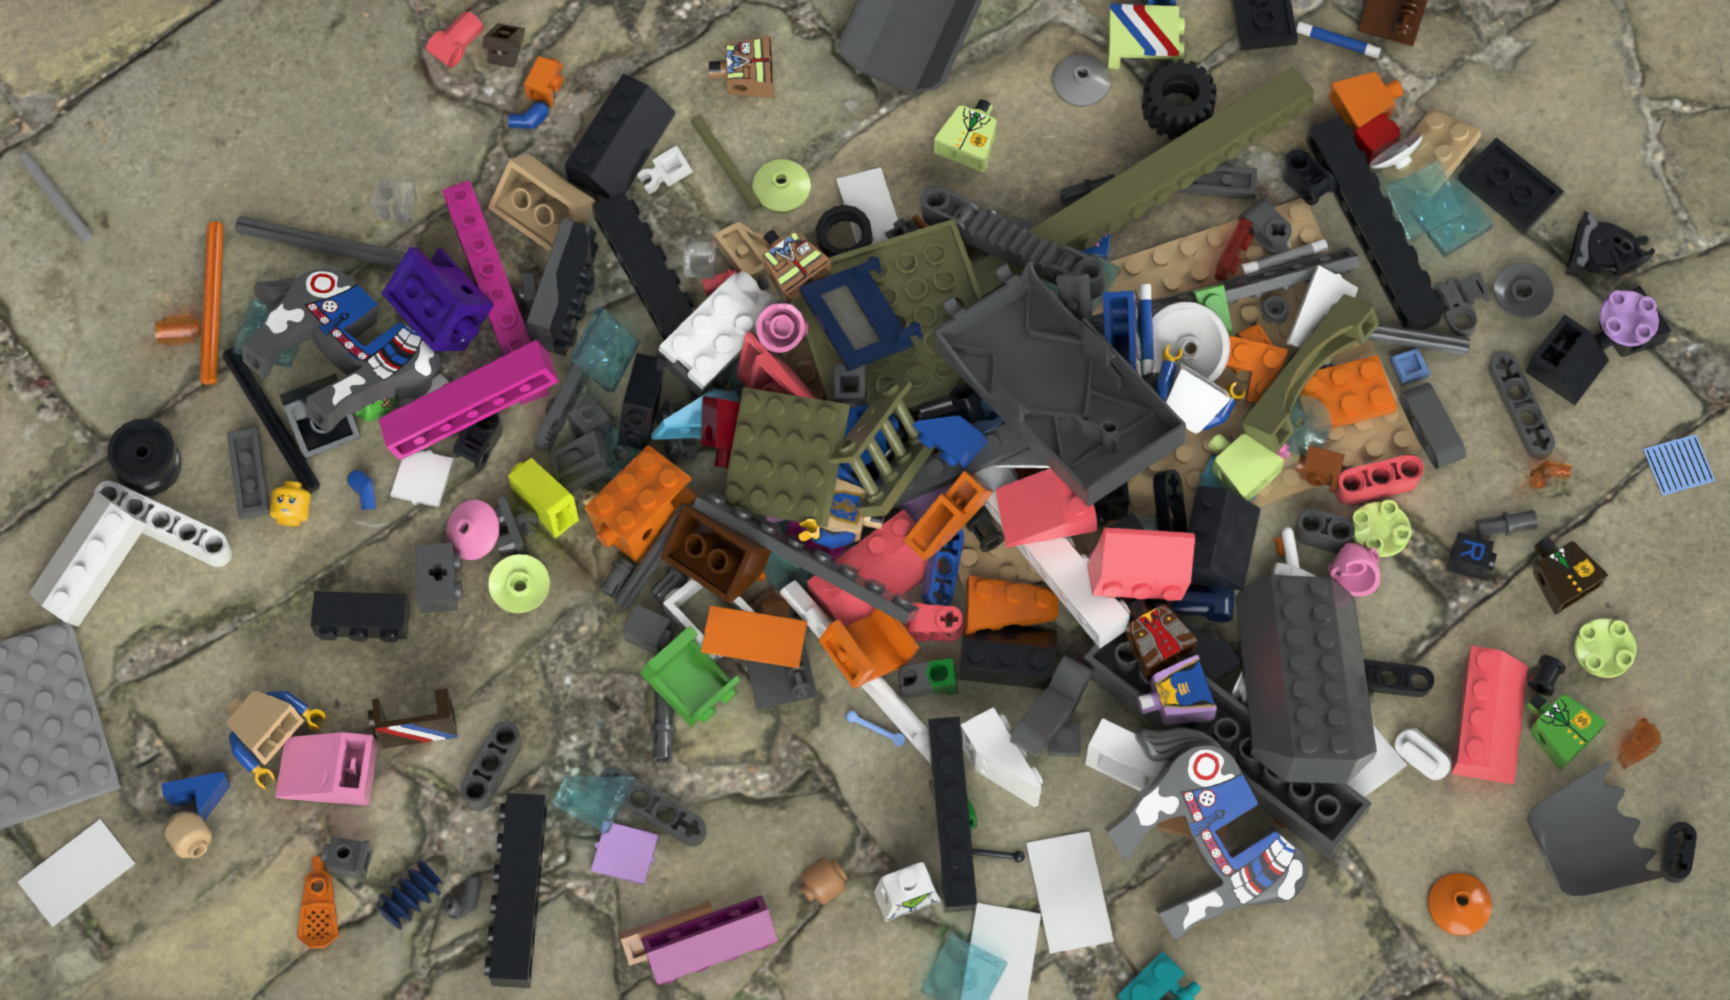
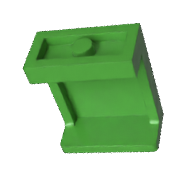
M691 626L687 627L654 656L640 673L690 727L694 726L699 720L703 724L707 722L717 712L714 707L720 701L724 705L728 703L738 693L735 687L741 680L737 675L731 680L706 653H701L700 646L694 641L698 633Z

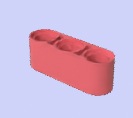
M1404 455L1347 469L1340 474L1335 489V496L1344 505H1355L1412 491L1420 482L1424 465L1417 456ZM1402 470H1410L1415 476H1405ZM1373 477H1382L1386 483H1376ZM1344 484H1353L1357 490H1347Z

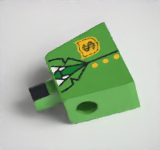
M1538 693L1526 705L1538 717L1530 729L1531 735L1560 771L1601 732L1606 724L1603 718L1565 694L1561 695L1551 705Z

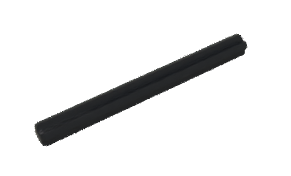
M231 347L224 351L222 354L224 361L298 481L302 483L303 489L307 490L310 494L320 488L318 479L250 369L243 362V358L237 348Z

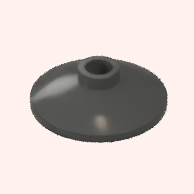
M1515 263L1505 267L1497 275L1493 290L1499 306L1507 313L1520 318L1535 317L1543 313L1549 307L1554 294L1553 284L1549 276L1539 267L1528 263ZM1523 292L1526 294L1527 297H1520L1517 295V293Z

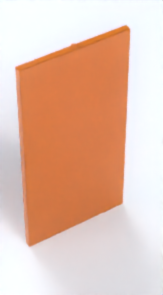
M710 605L706 627L704 628L705 633L701 653L799 668L808 621Z

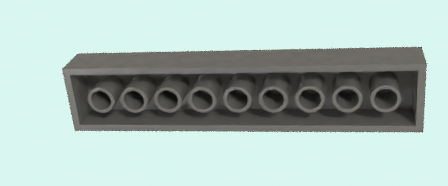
M1126 631L1102 648H1099L1095 643L1084 656L1083 664L1093 669L1091 677L1160 731L1188 728L1203 732L1212 737L1237 762L1258 802L1257 806L1273 818L1275 817L1287 829L1327 860L1333 857L1367 815L1372 803L1348 784L1284 782L1250 754L1252 736L1248 708L1208 677L1206 679L1217 708L1214 720L1164 725L1159 710L1142 714L1139 709L1137 696L1152 692L1150 685L1152 676L1147 679L1143 677L1127 640ZM1182 658V659H1180L1179 661H1177V662L1171 664L1170 666H1168V667H1166V668H1164V669H1167V668H1169V667H1171V666H1173V665H1175V664H1177V663H1179V662H1182V661H1184V659Z

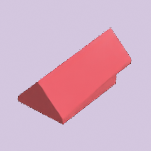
M748 332L745 334L736 377L748 388L818 399L778 353L767 350L754 333Z

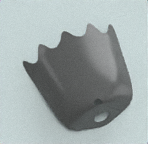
M1607 761L1595 767L1543 800L1528 814V824L1548 869L1561 891L1570 896L1598 894L1669 875L1668 872L1651 871L1646 868L1647 863L1655 856L1656 851L1635 845L1634 834L1641 822L1639 819L1623 816L1617 809V804L1624 795L1625 789L1610 787L1604 784V777L1611 768L1613 761Z

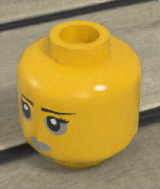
M284 481L283 487H277L272 490L270 516L276 519V524L299 527L301 522L308 520L311 494L307 490L301 489L302 483Z

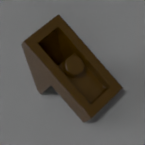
M497 23L483 37L482 48L488 49V63L511 68L515 67L525 28Z

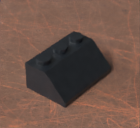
M1197 486L1187 533L1195 534L1190 584L1244 591L1261 508L1229 489Z
M1008 625L1003 626L999 630L991 631L990 628L965 635L964 628L959 680L1047 689L1053 678L1057 630Z

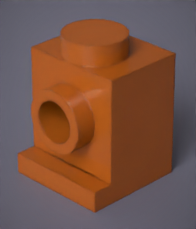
M1309 445L1306 456L1300 454L1296 472L1301 473L1300 479L1306 480L1309 484L1314 486H1330L1328 492L1334 493L1345 454Z

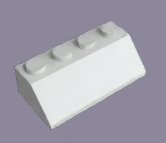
M97 491L29 594L42 607L64 622L79 627L147 524Z

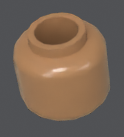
M821 857L801 872V878L804 883L799 887L810 902L816 899L818 903L825 905L846 890L845 881L848 880V877L834 858L829 860L826 857Z

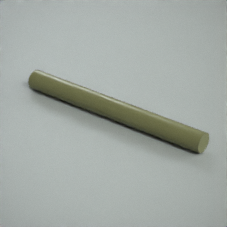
M701 116L693 118L691 124L752 211L761 207L760 201Z

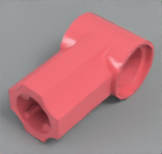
M464 11L445 31L439 30L433 34L427 43L426 50L447 67L452 68L463 57L465 48L484 30L483 24L473 13Z

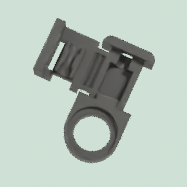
M1479 272L1460 280L1458 286H1456L1458 280L1456 277L1447 279L1444 285L1439 282L1433 286L1434 294L1438 293L1447 310L1444 318L1450 330L1456 336L1468 337L1476 330L1477 316L1471 304H1474L1473 300L1481 298V296L1486 302L1490 300L1491 294ZM1459 316H1467L1471 319L1472 324L1468 328L1461 329L1456 326L1454 321Z

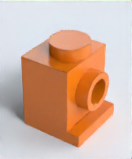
M538 56L524 82L526 98L533 101H544L549 107L553 108L555 104L553 94L560 91L564 77L561 75L562 63L553 58L546 59Z

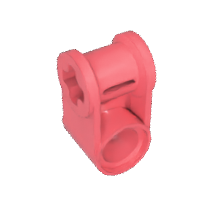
M912 603L919 610L915 618L905 624V628L915 641L954 642L962 637L964 633L963 615L958 608L954 606ZM948 621H954L952 627H946Z

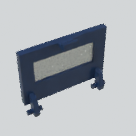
M871 256L863 264L799 287L801 296L847 371L912 348L913 342L910 337L914 335L918 339L923 338L919 322L915 323L913 321L910 323V326L905 329L903 328L869 274V271L875 270L877 273L882 272L878 257L874 258V256Z

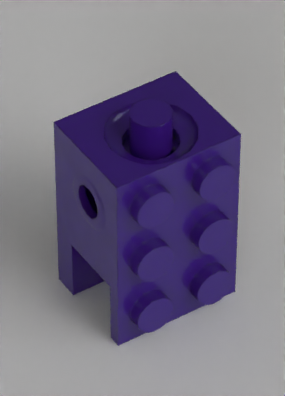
M409 247L381 293L433 351H465L470 342L478 335L479 328L494 306L442 248H438L432 259L429 260L418 247Z

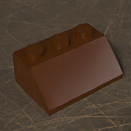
M684 504L660 558L727 603H732L762 574L772 551L692 508L694 504Z

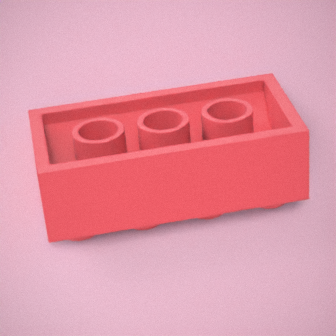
M903 509L884 523L881 530L876 529L834 562L854 567L859 571L858 575L867 580L875 579L886 586L885 590L893 594L900 593L905 595L924 580L928 560L924 561L903 542L916 525ZM939 560L937 562V569L942 567ZM816 575L807 581L810 597L832 622L840 620L844 627L870 616L875 607Z
M1471 645L1466 655L1452 774L1514 784L1528 666L1502 650Z

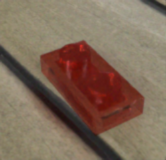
M1241 218L1217 264L1214 279L1219 281L1227 280L1230 274L1235 275L1242 261L1239 256L1242 250L1248 251L1254 239V235L1250 234L1252 222Z

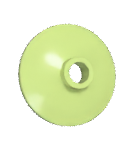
M779 159L764 164L756 172L752 188L762 207L772 212L786 213L799 208L805 203L810 194L811 183L808 173L801 165L790 160ZM779 179L786 180L783 184H779L776 181Z
M518 554L506 557L496 564L490 574L488 587L493 601L500 608L512 613H524L537 608L545 600L550 589V578L547 569L539 560L532 556ZM518 584L526 586L523 591L518 592L515 590Z

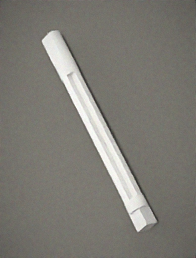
M794 580L780 591V595L803 621H808L807 626L820 639L826 628L832 623V620L803 587ZM882 677L862 685L861 687L931 764L928 730Z

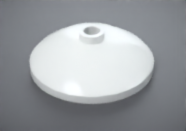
M1180 302L1165 307L1152 318L1154 379L1156 373L1159 374L1163 362L1162 351L1169 344H1171L1169 354L1172 357H1176V353L1180 348L1183 351L1182 357L1175 362L1176 367L1181 362L1212 382L1222 374L1229 358L1230 339L1225 324L1214 311L1201 304ZM1194 343L1196 350L1193 354H1190L1188 347Z

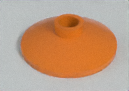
M1452 873L1440 878L1433 885L1428 897V909L1433 921L1442 930L1454 935H1470L1479 931L1487 923L1492 911V900L1485 885L1477 878L1464 873ZM1459 896L1466 898L1467 905H1459L1456 898Z

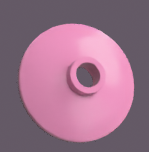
M480 500L463 502L456 507L447 522V543L452 542L455 553H460L461 559L477 560L484 557L492 550L498 539L499 519L495 510L486 502Z

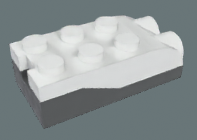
M744 271L735 273L721 284L659 346L656 357L666 359L665 367L700 398L740 358L745 334L752 332L757 335L756 325L764 309L779 302L770 293L762 291L757 282Z

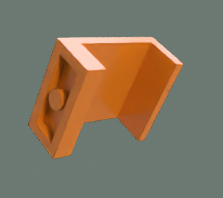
M877 608L874 609L870 616L845 627L840 620L830 623L818 640L853 689L908 665L920 648L899 620Z

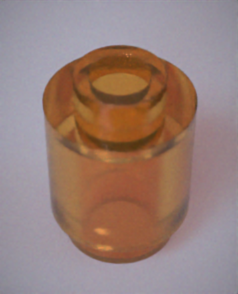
M192 314L162 317V320L155 322L156 339L159 345L165 344L167 347L196 343V338L201 336L199 319H194Z

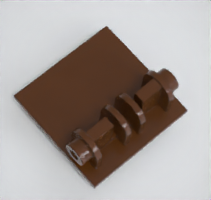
M1367 0L1358 31L1413 47L1428 0Z

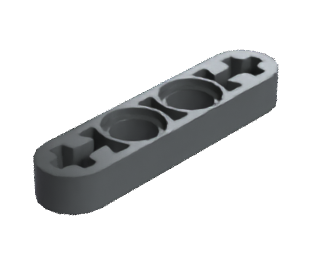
M1499 352L1494 355L1489 365L1490 376L1528 455L1537 460L1546 459L1553 451L1555 445L1554 436L1517 359L1508 352ZM1499 362H1502L1504 366L1509 365L1507 375L1503 368H1497ZM1519 387L1523 391L1524 396L1520 399H1514L1509 396L1508 388ZM1524 412L1534 415L1536 422L1532 425H1526L1520 420V414ZM1536 436L1540 443H1546L1544 450L1540 446H1534Z
M610 767L601 773L599 777L600 789L612 801L685 845L697 846L705 840L706 825L696 814L619 768ZM616 777H619V784L627 789L624 798L621 797L623 796L622 789L617 786H613L611 789L608 788V782L606 781L608 778L614 780ZM642 791L648 795L649 799L645 805L635 806L631 803V797L635 792ZM669 807L674 810V818L669 822L660 821L657 818V813L661 808ZM681 815L684 816L682 821L686 826L692 828L694 824L698 825V835L692 834L690 837L687 836L686 829L678 824Z

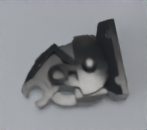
M1584 211L1577 225L1565 275L1578 276L1583 268H1585L1590 273L1600 274L1610 271L1615 277L1634 272L1653 257L1655 250L1651 248L1649 251H1643L1640 248L1641 245H1647L1649 241L1647 236L1635 238L1629 231L1621 229L1617 225L1608 222H1597L1593 214Z

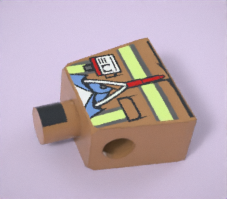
M771 36L727 44L725 46L726 61H709L710 79L727 78L729 94L774 98Z
M771 230L761 239V242L768 249L762 255L763 266L785 303L790 304L801 296L799 292L800 286L825 278L832 273L831 260L798 232H792L782 239L775 230Z

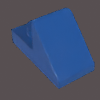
M224 771L161 783L163 796L169 805L184 806L196 799L198 814L204 821L230 788V780Z

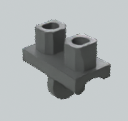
M506 496L497 498L499 505L493 507L498 516L499 527L507 525L509 530L499 535L496 541L500 554L505 555L515 551L522 555L529 553L520 530H524L526 536L533 535L535 533L533 526L539 521L537 513L533 511L527 512L525 506L522 505L516 508L518 516L515 517Z

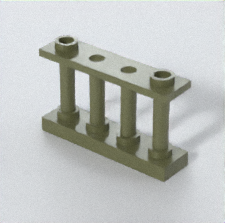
M890 381L884 384L845 439L837 445L836 451L829 459L831 464L850 463L865 489V498L857 507L862 518L887 515L935 449V446L928 449L916 438L919 434L913 427L915 421L902 400L912 387L910 381ZM894 410L908 434L904 444L889 420V416ZM880 429L894 452L890 464L874 438ZM865 449L868 450L880 472L876 483L860 457Z

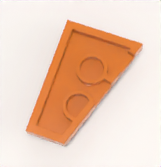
M969 576L966 581L965 635L990 628L991 631L999 630L1003 626L1014 624L1026 626L1053 622L1058 617V597L1049 587Z

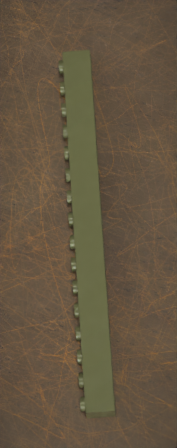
M1292 66L1030 229L1028 233L1032 234L1035 232L1040 239L1046 237L1050 244L1055 241L1058 246L1066 245L1080 252L1084 249L1092 248L1101 238L1108 234L1116 233L1125 223L1132 219L1140 218L1149 208L1156 204L1164 203L1170 195L1180 189L1188 188L1194 180L1202 175L1212 173L1218 165L1228 159H1234L1242 150L1250 145L1258 144L1266 135L1274 130L1282 129L1288 121L1296 116L1306 114L1313 106L1314 89ZM991 254L972 265L983 298L1004 286L996 274V268L1007 263L1010 271L1018 276L1022 274L1023 269Z

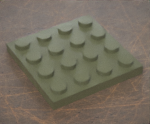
M743 387L723 493L726 503L735 508L736 506L743 507L753 514L795 522L814 519L817 526L828 527L839 464H831L829 459L836 451L837 445L844 440L850 405Z

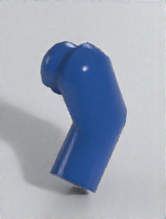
M536 101L525 114L510 113L508 119L509 128H537L549 114L547 103Z
M360 470L351 471L348 474L347 482L360 495L361 509L376 508L373 480Z

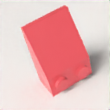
M1051 468L996 488L1006 548L1098 531L1094 504L1088 507Z

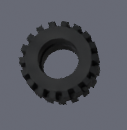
M1178 59L1177 63H1173L1172 60L1166 61L1164 67L1159 64L1155 67L1154 72H1150L1147 81H1145L1142 109L1144 120H1148V126L1151 129L1157 128V134L1161 136L1164 133L1168 134V139L1174 140L1175 136L1185 134L1213 116L1217 88L1216 84H1213L1214 78L1212 75H1206L1207 69L1203 66L1197 68L1196 62L1190 61L1187 64L1184 63V59ZM1171 93H1182L1189 96L1194 102L1187 106H1176L1169 103L1164 97Z

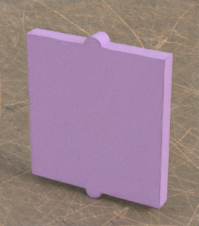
M605 821L600 841L595 844L597 851L591 871L644 885L650 864L655 862L653 854L659 835Z

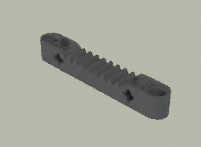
M930 186L922 192L920 196L922 218L929 226L955 219L962 241L1023 270L1027 262L1031 260L1037 276L1056 286V276L1089 274V278H1094L1089 279L1091 299L1099 297L1104 292V266L1099 260L1066 245L1058 246L1055 241L1050 244L1046 237L1040 239L1035 232L1029 234L1025 227L1020 230L1016 223L1012 222L1010 225L1003 217L999 220L993 212L991 215H988L984 208L980 210L971 200L944 187Z

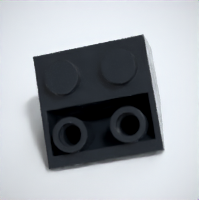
M1564 315L1532 356L1525 373L1576 406L1607 365L1609 359L1588 329L1567 315Z

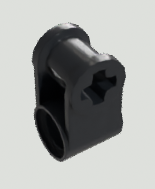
M1297 149L1287 154L1283 179L1308 205L1313 206L1317 204L1320 197L1327 192L1332 193L1337 189V182L1334 176L1313 159L1308 152Z
M495 413L467 427L457 439L452 455L456 458L463 457L473 462L476 468L482 469L503 433V427L498 414ZM485 422H494L492 428L481 429Z

